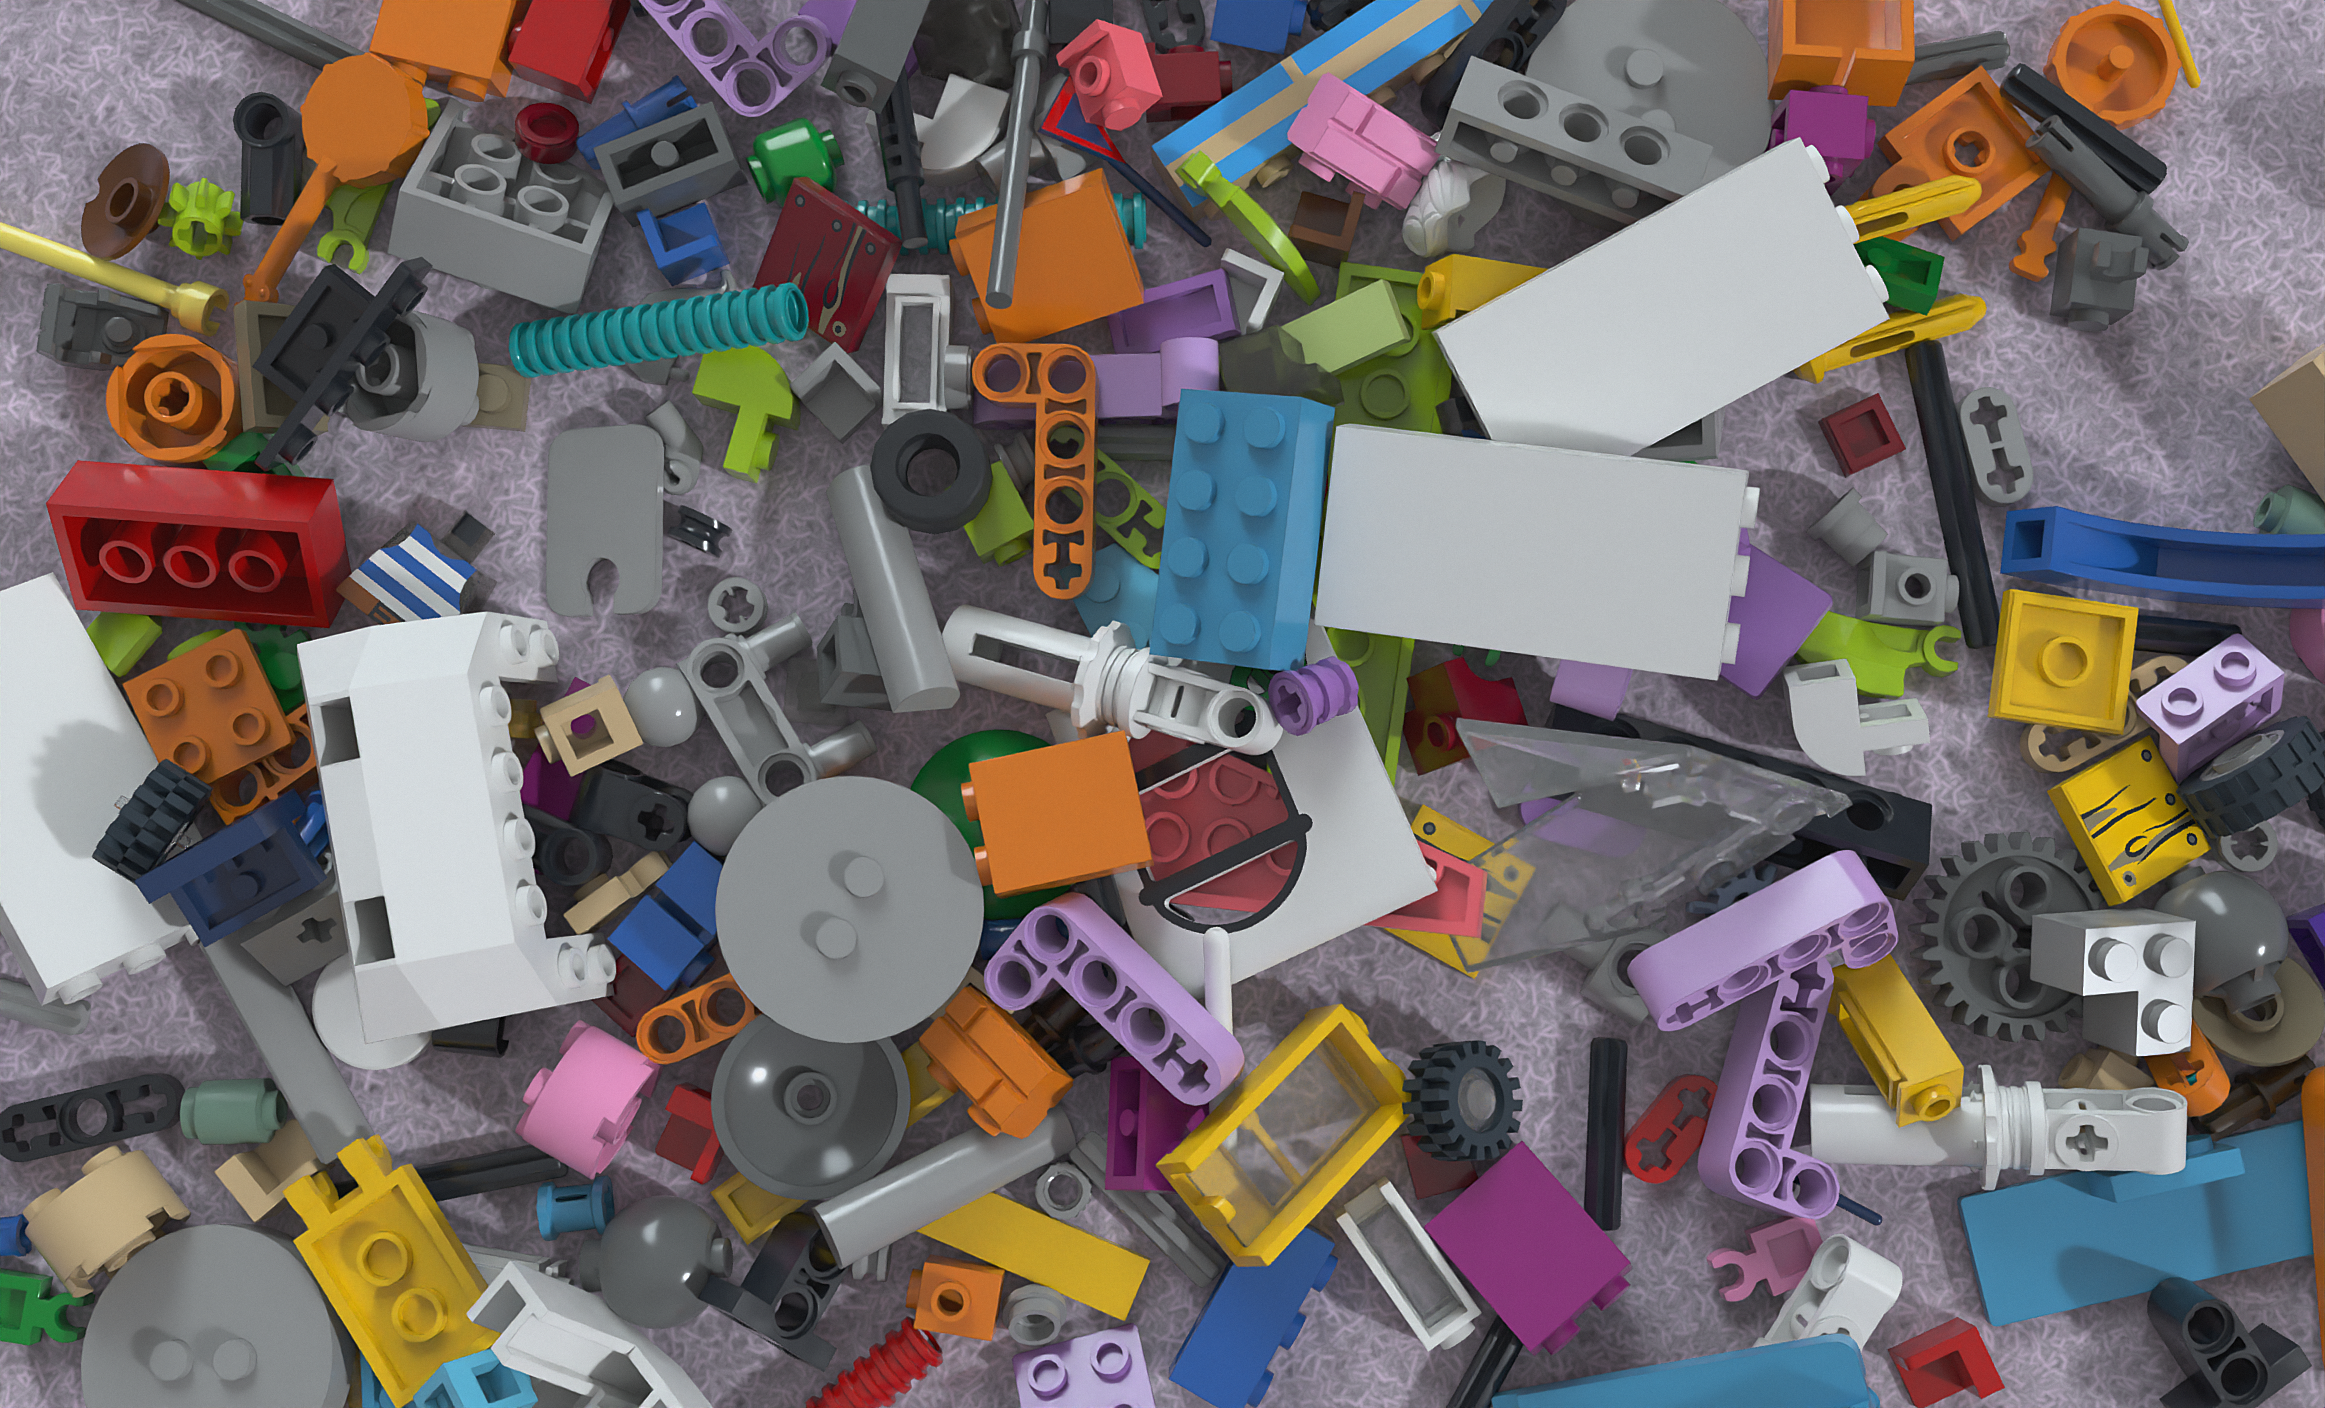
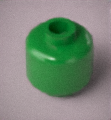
M803 117L796 118L759 134L753 142L754 154L746 157L749 171L766 205L775 201L781 209H783L794 178L809 177L833 193L838 183L835 168L845 164L839 145L831 130L828 129L819 133L814 124Z

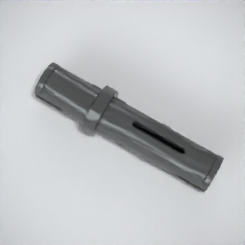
M2057 115L2051 116L2035 129V132L2041 136L2040 138L2036 135H2031L2025 143L2026 148L2043 160L2106 220L2104 227L2108 232L2143 237L2141 247L2149 248L2148 260L2156 270L2160 271L2171 266L2180 257L2172 248H2175L2178 252L2185 251L2189 244L2188 239L2180 235L2152 208L2154 205L2153 199L2145 191L2135 192L2066 127L2060 117Z

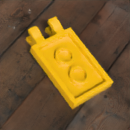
M376 1134L366 1141L364 1138H358L336 1153L344 1167L359 1185V1187L340 1200L337 1190L326 1171L319 1172L312 1178L310 1175L303 1176L282 1192L309 1229L294 1239V1244L396 1408H403L414 1401L413 1396L443 1363L490 1349L502 1333L475 1324L467 1316L466 1313L489 1286L412 1163L402 1165L393 1171L390 1152L380 1135Z

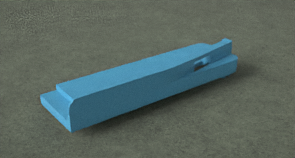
M1836 1333L1496 1392L1491 1399L1493 1408H1880V1400L1877 1394L1870 1387H1867L1865 1379L1866 1369L1857 1343L1845 1334Z

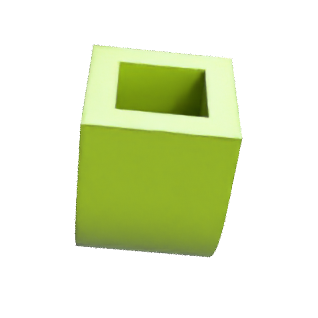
M752 345L743 349L731 347L727 351L718 352L713 350L711 353L703 354L692 394L702 405L738 414L723 468L733 478L757 484L761 469L770 471L777 457L780 436L779 434L772 433L774 424L798 431L801 409L799 399L789 387L792 382L779 363L766 351Z

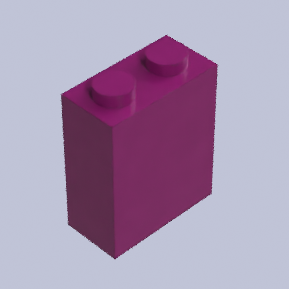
M1523 1141L1519 1142L1424 1226V1229L1534 1356L1543 1348L1551 1356L1557 1353L1580 1332L1581 1328L1574 1321L1593 1304L1600 1311L1605 1310L1631 1286L1624 1278L1632 1270L1631 1262Z

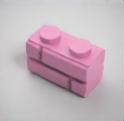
M1331 73L1323 74L1307 99V107L1301 109L1287 132V139L1304 151L1298 162L1328 182L1332 180L1336 172L1348 178L1350 182L1345 191L1350 195L1353 194V191L1365 193L1364 204L1374 210H1377L1382 200L1400 211L1406 209L1422 185L1421 178L1429 174L1441 155L1434 152L1438 142Z

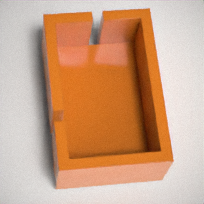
M1768 0V100H1783L1790 90L1809 91L1816 86L1835 85L1846 88L1848 95L1868 96L1869 106L1896 107L1915 62L1914 0Z

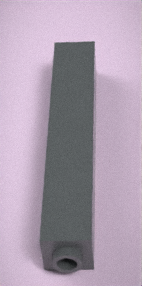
M857 0L820 86L836 93L843 101L850 105L866 107L880 114L898 80L930 0Z

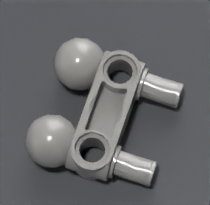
M796 612L789 614L747 639L742 635L736 637L732 632L723 638L714 637L702 641L692 650L689 657L676 663L678 669L658 667L644 671L630 683L623 696V701L642 741L651 746L670 747L685 742L698 730L705 716L740 776H721L707 781L695 791L688 805L687 823L692 837L701 847L717 856H727L745 826L759 811L778 798L767 789V782L776 771L782 769L792 770L800 775L804 785L820 779L835 777L878 752L873 738L860 719L811 747L807 743L802 744L764 682V679H766L765 671L813 645L807 629ZM718 662L728 663L738 671L735 681L722 689L710 687L702 680L705 670Z

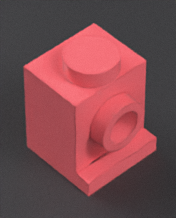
M1096 19L1056 55L1059 66L1069 70L1085 122L1122 131L1138 122L1141 114L1163 97L1142 33Z

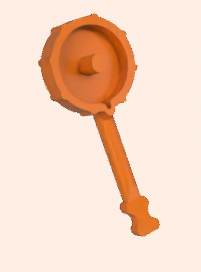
M2114 0L2110 4L2092 7L2077 16L2068 18L2061 26L2060 34L2050 49L2047 64L2043 67V74L2046 75L2048 81L2114 128L2124 130L2141 123L2145 119H2152L2165 107V101L2174 88L2182 62L2178 59L2174 42L2163 26L2164 22L2162 19L2154 18L2139 8L2121 4L2119 1ZM2054 171L2029 230H2026L2017 238L2016 242L2021 249V255L2015 256L2009 262L2011 272L2034 282H2040L2049 273L2044 263V258L2051 256L2057 249L2056 242L2052 238L2073 190Z
M366 52L363 55L346 57L333 64H326L323 67L322 73L311 86L304 104L300 107V112L302 113V132L307 147L306 154L309 159L316 162L317 166L254 275L249 273L244 276L245 296L242 301L278 303L279 292L276 288L335 188L348 184L359 189H365L368 186L383 185L406 176L407 170L417 159L425 139L430 135L427 107L422 94L423 87L420 83L415 82L407 73L370 52Z

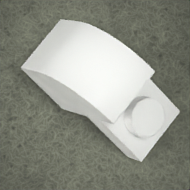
M950 73L934 118L930 119L913 113L925 180L924 184L942 187L954 186L978 176L975 169L977 164L975 159L1004 140L1007 132L1011 105L1009 93ZM869 110L865 124L872 140L878 142L877 150L881 152L875 112Z
M1847 659L1787 666L1781 671L1786 711L1795 736L1808 757L1826 770L1846 776H1866L1863 751L1873 750L1874 753L1879 755H1899L1910 751L1913 745L1930 743L1928 718L1917 698L1858 706L1856 678Z

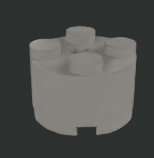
M412 310L405 317H401L398 314L385 331L391 337L388 346L370 366L364 367L362 364L348 381L354 387V391L347 402L338 410L340 413L347 414L352 422H354L352 425L360 430L417 442H433L442 439L452 433L459 425L465 426L470 424L475 419L479 410V399L476 394L479 367L474 349L475 341L473 335L468 329L437 316Z

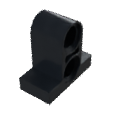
M802 1211L792 1212L783 1217L774 1227L740 1287L711 1275L697 1299L790 1357L825 1372L838 1348L814 1334L813 1331L850 1265L839 1269L815 1216ZM815 1241V1244H814V1246H813V1249H812V1251L809 1253V1250H810V1248H811V1245H812V1243ZM781 1300L780 1306L778 1310L775 1312L776 1306L778 1302Z
M2181 1277L2169 1278L2160 1282L2151 1292L2147 1304V1313L2150 1321L2187 1377V1379L2159 1399L2165 1408H2256L2312 1366L2298 1344L2264 1323L2259 1324L2248 1333L2235 1311L2226 1302L2190 1280Z

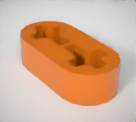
M2193 1018L2190 1052L2143 1056L2159 1088L2175 1091L2186 1098L2187 1116L2189 1117L2202 1116L2214 1111L2228 1097L2230 1090L2229 1078L2214 1049ZM2196 1072L2197 1082L2190 1086L2186 1076Z

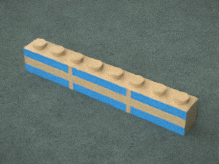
M1375 0L1152 145V165L1189 219L1195 223L1207 215L1211 222L1223 218L1225 214L1209 198L1202 197L1190 189L1174 172L1191 153L1196 155L1201 150L1218 167L1222 177L1243 190H1246L1258 181L1263 188L1275 184L1293 169L1294 165L1290 160L1304 152L1287 139V132L1301 109L1307 107V99L1323 74L1331 73L1385 109H1389L1397 100L1394 92L1413 80L1419 87L1426 85L1493 0ZM1530 0L1529 4L1533 7L1538 0Z

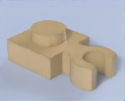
M664 850L660 852L652 851L621 876H615L610 880L606 874H602L575 892L573 897L578 904L563 915L577 935L594 933L643 898L644 894L657 887L655 884L669 870L673 862Z

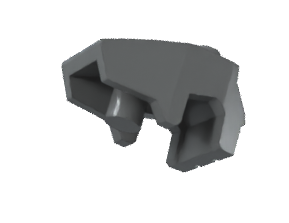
M47 284L43 299L44 310L41 314L39 328L42 331L38 335L36 352L61 366L99 371L114 370L117 365L120 367L124 365L136 352L132 349L143 340L166 334L169 312L158 306L120 296L110 290L99 289L98 292L66 288L64 284Z

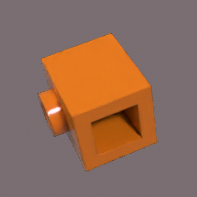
M930 1254L924 1262L923 1270L913 1268L910 1275L905 1307L916 1309L913 1328L992 1341L997 1327L1006 1270L992 1264Z

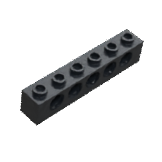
M1554 703L1543 727L1531 781V793L1795 870H1800L1837 851H1855L1883 894L1901 901L1906 899L1929 866L1932 804L1620 713H1617L1614 720L1611 721Z

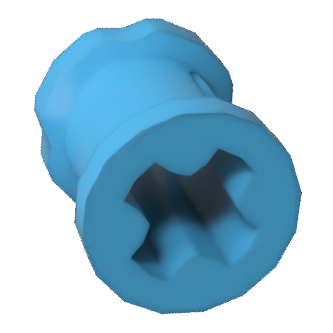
M608 1175L597 1176L591 1184L557 1187L553 1181L543 1182L538 1188L537 1216L542 1238L545 1241L557 1240L560 1233L596 1229L600 1235H603L605 1227L615 1216L613 1187L610 1177Z

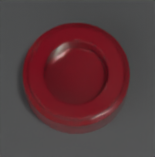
M542 102L531 104L518 113L515 120V144L526 158L542 164H557L570 159L578 149L576 141L579 137V123L575 115L568 109L554 103Z

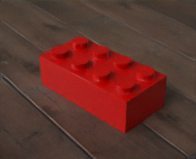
M77 460L46 502L76 610L330 628L346 599L336 591L337 587L352 572L334 479Z

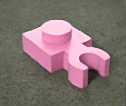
M1782 1216L1744 1231L1751 1249L1739 1252L1732 1248H1720L1710 1253L1706 1259L1709 1266L1714 1269L1729 1263L1735 1264L1738 1268L1739 1275L1736 1282L1719 1289L1720 1296L1724 1300L1734 1302L1748 1297L1754 1290L1756 1282L1763 1280L1767 1292L1772 1296H1776L1797 1288L1811 1266L1815 1252L1823 1241L1814 1219Z

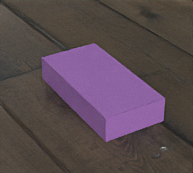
M1223 268L1144 290L1143 304L1107 315L1115 354L1160 353V344L1169 339L1202 337L1220 340L1242 333L1229 273Z

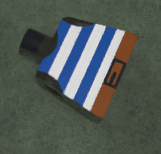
M464 510L443 538L430 528L416 521L410 522L337 587L336 591L379 625L479 613L485 606L497 581L473 562L496 533L466 510Z

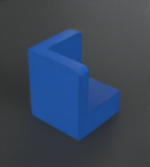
M705 202L661 220H657L649 208L636 212L656 265L672 287L730 264Z

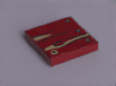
M809 177L794 178L752 288L760 290L761 287L768 285L778 287L779 284L791 282L795 284L807 303L809 317L807 327L829 343L833 344L836 342L847 354L859 351L902 247V240Z

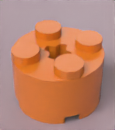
M163 334L143 340L132 349L136 352L122 367L117 365L109 378L106 390V409L111 426L131 448L162 465L208 470L203 461L216 454L228 442L243 432L238 362L208 344L187 335Z

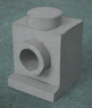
M1874 550L1858 563L1856 619L1871 623L1931 628L1943 623L1945 613H1953L1956 608L1959 596V581L1956 575L1947 574L1948 559L1887 554L1888 551ZM1908 577H1914L1921 582L1919 599L1911 597L1906 592L1905 582Z

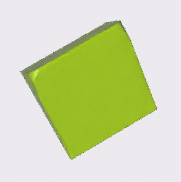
M101 612L88 626L86 632L104 664L111 672L121 677L131 670L162 634V617Z

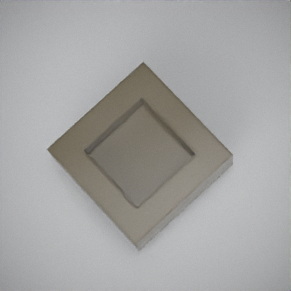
M478 363L479 380L476 394L479 399V410L475 419L463 427L525 432L531 378L528 379L521 376L512 365Z

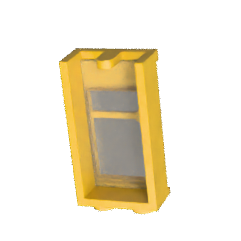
M1342 1003L1310 1009L1304 1015L1305 1019L1172 1153L1166 1154L1156 1164V1167L1237 1267L1269 1266L1410 1115L1403 1114L1402 1103L1411 1102V1093L1402 1091L1403 1082L1407 1080L1405 1074L1394 1062L1384 1058L1369 1039L1368 1028L1363 1020L1356 1013L1345 1008Z

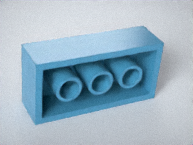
M1181 388L1150 655L1277 671H1297L1299 668L1304 667L1335 414L1334 407L1295 396Z

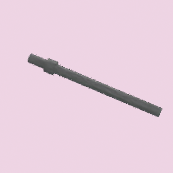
M1027 0L1024 3L1021 31L1014 36L1010 63L1015 70L985 299L989 306L996 309L1010 307L1013 299L1040 74L1048 67L1050 42L1045 36L1048 5L1044 0Z

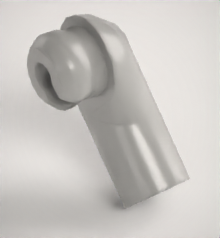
M667 400L647 414L644 419L652 429L659 433L663 440L664 492L670 495H683L690 492L696 485L702 462L703 445L672 402Z

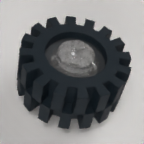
M165 758L164 761L162 760L157 765L155 770L153 769L149 773L144 783L139 785L130 800L121 795L114 806L120 810L119 815L105 831L106 834L97 844V849L92 855L93 859L135 884L134 881L163 863L171 850H174L176 846L183 850L189 846L192 839L184 833L188 831L193 824V820L203 809L213 788Z
M1481 1040L1433 1044V1047L1424 1048L1418 1053L1422 1060H1412L1407 1070L1415 1076V1079H1407L1403 1082L1402 1091L1411 1093V1102L1402 1103L1403 1114H1413L1415 1120L1406 1125L1411 1136L1423 1135L1417 1146L1423 1152H1432L1431 1158L1438 1161L1447 1160V1162L1494 1159L1500 1156L1499 1150L1508 1149L1513 1143L1507 1133H1518L1521 1122L1512 1118L1513 1112L1522 1111L1523 1100H1513L1512 1091L1520 1089L1521 1086L1518 1077L1508 1078L1507 1073L1514 1066L1509 1058H1499L1502 1050L1495 1045L1486 1046V1041Z

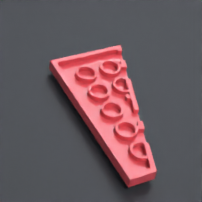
M1151 730L1141 739L1131 737L1128 745L1134 773L1196 743ZM1227 753L1139 795L1154 866H1151L1150 869L1156 881L1164 879L1286 821L1289 816L1273 775ZM1416 840L1426 864L1436 871L1437 878L1434 882L1438 891L1364 924L1365 926L1481 938L1488 872ZM1296 841L1289 843L1172 898L1169 904L1257 913L1277 896L1288 880L1296 859L1298 844Z

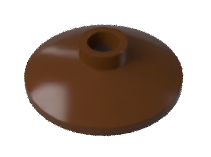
M147 143L135 144L119 153L105 167L97 179L100 186L99 194L94 200L85 204L81 221L82 242L87 252L96 258L104 261L121 258L132 251L147 234L153 233L161 225L158 224V217L168 192L170 180L169 163L161 150Z

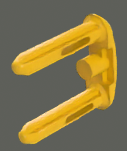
M1952 175L1844 206L1852 217L1859 233V241L1853 244L1963 213L1981 197V184L1975 178ZM1959 293L1935 300L1927 316L1908 309L1888 314L1890 319L1793 369V371L1799 378L1813 384H1819L1823 381L1824 372L1905 349L1918 342L1936 340L1969 330L1985 316L1987 310L1986 303L1979 296Z

